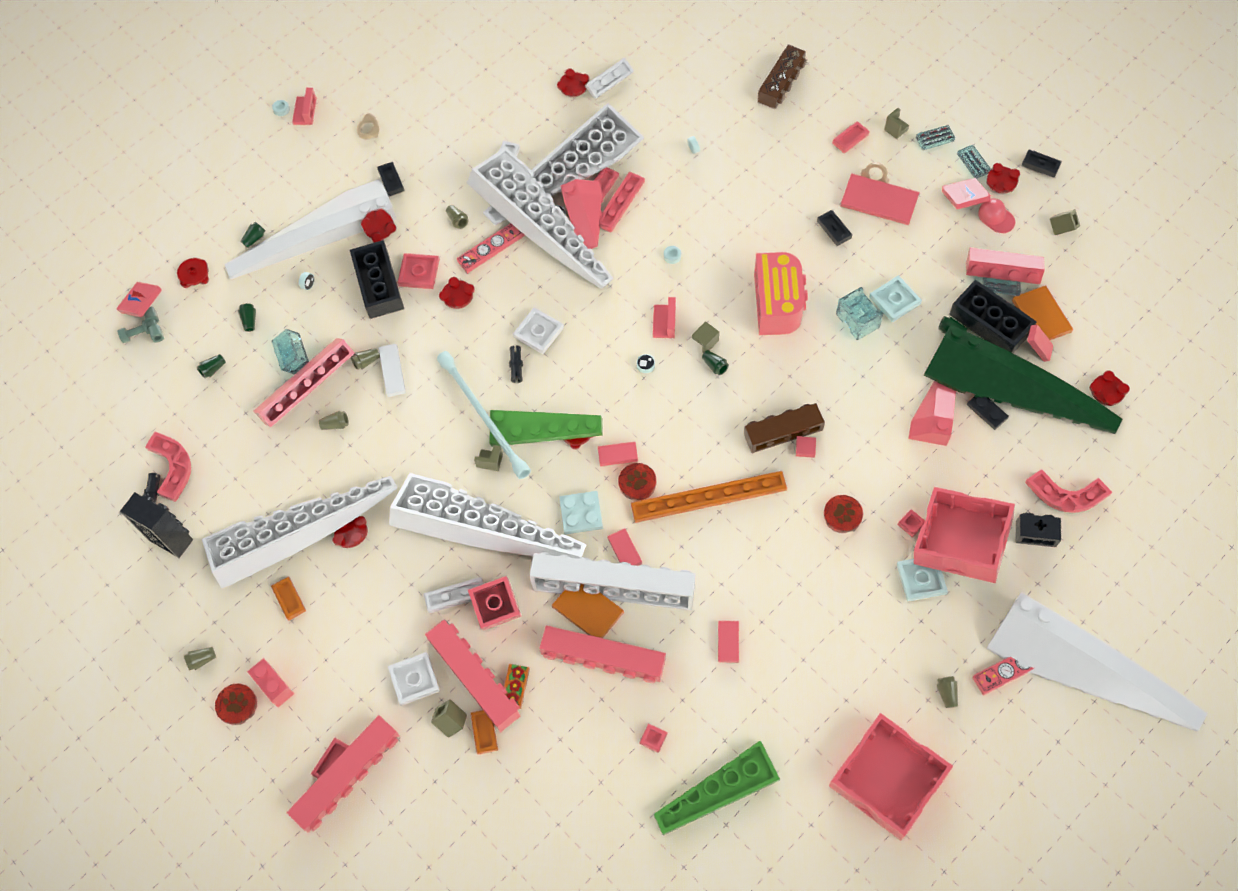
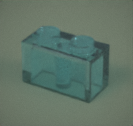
M285 329L272 340L281 371L296 374L309 362L300 333Z

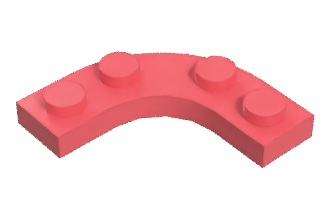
M154 432L145 448L148 451L165 457L169 461L170 469L157 493L176 502L190 478V457L179 442Z
M1042 469L1029 477L1025 482L1045 504L1056 510L1070 513L1089 510L1112 494V491L1100 478H1097L1078 491L1062 489Z

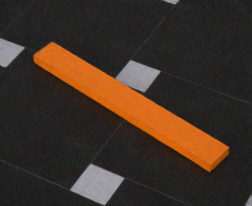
M778 471L632 502L631 508L634 521L637 523L787 491V485L783 472Z

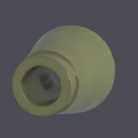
M449 205L446 208V213L453 226L458 229L466 227L469 221L467 214L454 205Z
M376 348L356 352L351 356V361L357 370L360 368L363 370L380 358V354Z
M337 411L319 419L321 430L344 429L345 426L349 425L348 416L345 411Z
M213 647L188 651V654L184 655L189 671L192 669L197 670L217 658Z
M954 676L937 679L938 684L936 686L945 707H957L958 689Z

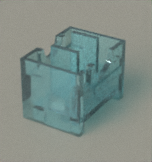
M862 286L840 298L836 309V315L842 322L848 324L851 334L857 341L880 328L884 314L882 311L879 312L864 294Z

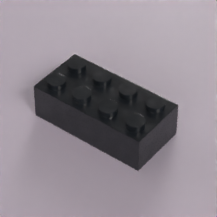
M382 240L350 249L369 319L404 310L385 241Z
M976 279L956 299L949 313L951 317L984 340L1011 353H1014L1028 338L1031 325H1036L1037 323L1036 320Z
M134 492L119 512L148 541L180 558L194 540L189 535L190 531L183 527V523L176 519V516L169 511L170 509L160 502L157 505L148 495L143 493L141 496Z

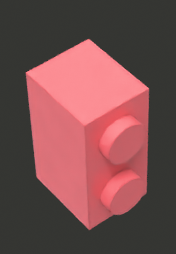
M264 658L247 671L270 701L277 707H280L294 695V692Z

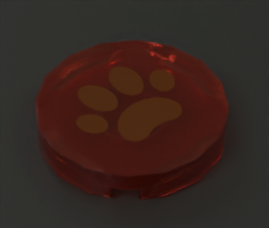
M643 463L627 465L618 477L619 489L626 498L631 500L649 498L654 493L657 485L654 470Z
M836 495L830 498L825 505L823 512L825 523L830 529L838 533L854 531L862 522L863 508L859 501L851 496Z
M240 683L225 687L218 694L215 701L217 716L224 723L233 726L241 725L249 718L251 719L257 709V697L254 691L247 685Z

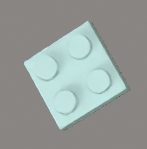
M899 275L869 295V298L892 323L922 303L920 297Z
M598 490L559 496L564 535L603 529Z
M914 559L897 562L896 565L907 602L947 595L948 590L942 571L915 565Z

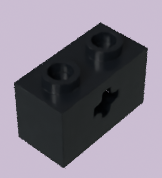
M1029 512L1018 516L1016 520L1015 543L1057 547L1061 542V518L1054 517L1053 515L1038 516Z

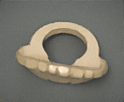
M371 113L365 114L363 120L358 124V135L363 139L378 137L380 129L376 117ZM373 123L374 126L369 133H361V127L364 124Z
M878 162L870 163L860 173L861 176L870 178L869 170L877 167L883 173L882 178L877 181L888 183L890 180L887 177L888 171L886 167Z

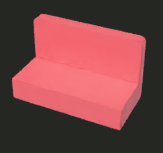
M306 87L305 96L296 97L292 120L293 125H313L317 101L313 87Z
M668 297V305H654L653 338H675L676 297Z

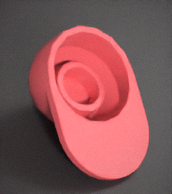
M990 198V201L980 205L978 211L979 219L993 231L1008 233L1014 228L1015 218L1006 210L1001 200Z

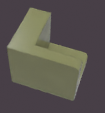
M896 108L887 116L884 130L896 139L909 129V125L899 118L900 108Z
M1076 209L1056 214L1050 218L1054 235L1074 231L1080 227Z
M705 321L692 334V339L702 345V353H704L706 350H711L719 341L720 331Z
M493 445L492 451L481 449L479 457L475 456L474 459L476 467L499 472L503 457L501 446Z
M449 699L435 709L431 723L444 735L451 737L463 729L467 714Z

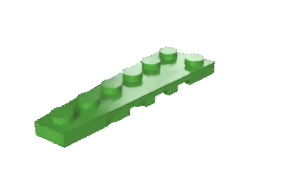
M490 410L491 420L509 445L603 436V418L601 415ZM490 431V446H500V444L497 442V440Z
M759 741L734 760L722 766L721 769L706 777L695 787L686 791L682 796L654 813V817L664 836L780 781V778L762 742Z

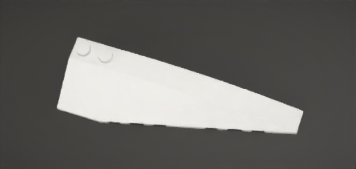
M607 103L532 169L536 181L541 182L543 185L542 189L547 195L553 196L562 191L561 185L575 179L583 180L620 161L644 137L618 111ZM491 205L483 212L494 225L507 220Z
M506 147L471 170L466 183L539 247L601 289L613 280V277L601 261L595 259L591 248L588 249L583 243L584 239L582 236L575 234V227L560 207L554 205L553 198L550 194L547 195L542 189L543 185L540 181H536L532 170Z
M378 179L345 191L225 264L230 280L364 232L361 220L372 210L383 208L391 215L393 221L397 220L381 180Z
M409 473L390 507L389 526L469 546L533 556L534 553L546 552L552 556L568 555L571 558L577 559L583 556L586 544L564 534L559 536L555 534L553 529L548 527L543 529L537 526V522L533 520L525 521L521 519V515L494 503L489 505L481 497H471L463 489L459 491L453 489L452 485L447 482Z
M388 476L368 482L366 487L363 488L355 486L349 488V492L339 494V492L330 494L331 497L322 500L319 497L290 506L287 511H273V515L265 518L262 515L254 517L252 522L246 523L244 520L207 536L201 540L211 571L221 589L231 586L235 582L250 577L254 573L307 548L335 532L395 491L397 485L393 478Z
M1022 592L1013 603L986 648L1004 660L1012 657L1029 667H1033L1034 669L1029 671V674L1039 675L1041 678L1049 681L1054 680L1069 688H1077L1084 693L1115 704L1126 705L1127 708L1149 713L1150 716L1169 720L1170 723L1196 732L1199 731L1208 714L1121 652Z

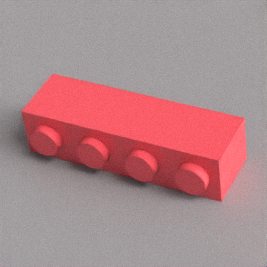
M969 248L966 260V275L1041 284L1045 271L1044 257Z

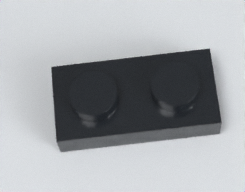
M1028 149L1021 166L1055 178L1062 161Z
M393 161L377 167L388 197L405 191Z
M833 210L817 217L818 224L836 246L852 239L853 234Z
M984 396L983 398L973 397L967 402V406L994 430L1009 418V415L990 398Z

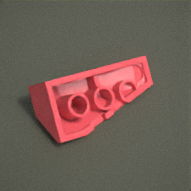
M575 179L561 185L563 199L570 221L575 227V234L582 236L584 239L583 243L588 249L598 247L599 219L602 215L601 203H603V193L599 181Z
M936 381L933 382L911 420L908 439L947 446L952 433L955 390Z

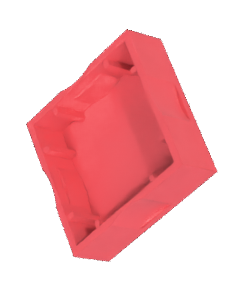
M934 487L927 508V517L921 527L914 548V564L996 583L1014 518L1015 504L990 498L973 497L961 492Z
M880 713L855 750L831 780L829 787L901 841L922 813L929 799L953 768V765L928 747L916 742L905 730Z

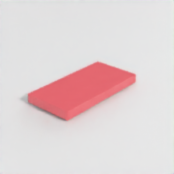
M851 173L840 206L909 225L920 192Z

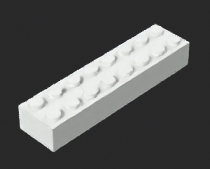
M541 552L539 554L534 553L530 580L533 591L562 594L565 589L568 591H579L580 584H584L583 590L590 594H598L600 592L611 601L692 611L696 573L685 569L674 571L668 567H660L658 569L651 568L649 565L634 566L627 562L617 564L611 563L608 560L593 561L586 557L577 559L571 558L568 555L552 556L549 553Z

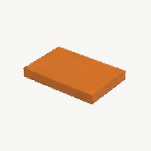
M1046 285L1012 298L1015 307L1036 320V325L1040 327L1049 340L1072 333L1073 328Z
M580 584L579 591H568L565 589L552 604V608L587 635L604 638L624 613L622 608L602 593L590 594L583 590L584 584Z

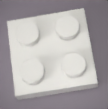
M534 307L514 331L513 337L539 353L544 354L564 329V324Z
M427 652L388 666L400 706L440 692Z

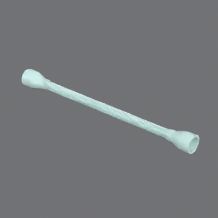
M448 351L441 352L437 356L438 363L453 376L509 457L513 471L518 479L526 478L531 473L527 463L514 453L457 371L451 354Z

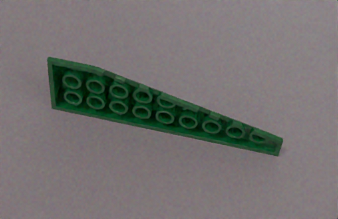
M952 324L923 375L959 393L965 394L969 392L975 394L974 397L983 398L984 396L994 399V402L1000 404L1002 402L1010 403L1012 407L1041 415L1044 413L1051 414L1053 418L1060 420L1061 418L1070 419L1072 423L1079 425L1085 423L1090 428L1116 434L1123 420L1107 407L1050 372Z

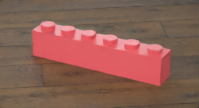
M336 338L254 410V413L265 425L272 427L355 354L344 339Z
M444 619L425 634L426 638L498 730L502 732L521 717L518 712L519 705L513 698L509 700L505 694L508 692L501 683L497 685L494 682L495 676L488 667L486 669L482 667L481 663L483 661L476 652L474 654L470 652L469 648L471 646L466 639H460L457 636L459 631L454 624H448Z
M547 625L539 648L543 657L550 660L559 658L563 659V662L567 664H575V662L583 664L588 669H595L597 667L610 674L619 672L623 673V676L634 679L635 676L643 678L648 683L661 681L666 661V653Z
M378 715L286 813L304 831L308 833L311 830L315 831L321 825V819L326 814H331L337 808V802L352 792V786L367 776V770L372 765H376L383 758L382 754L388 748L391 749L398 742L397 738L400 735Z

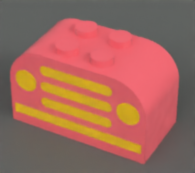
M787 252L756 253L754 278L759 335L790 334L801 325L803 311H806V301L808 300L807 290H804L806 274H802L801 262L796 256Z

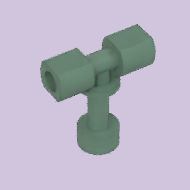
M153 306L149 307L145 312V320L142 321V325L126 330L125 327L117 330L122 343L131 341L130 337L143 332L150 334L154 343L165 339L161 327L157 324L159 318Z

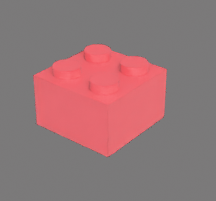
M507 576L468 590L482 630H487L522 617Z

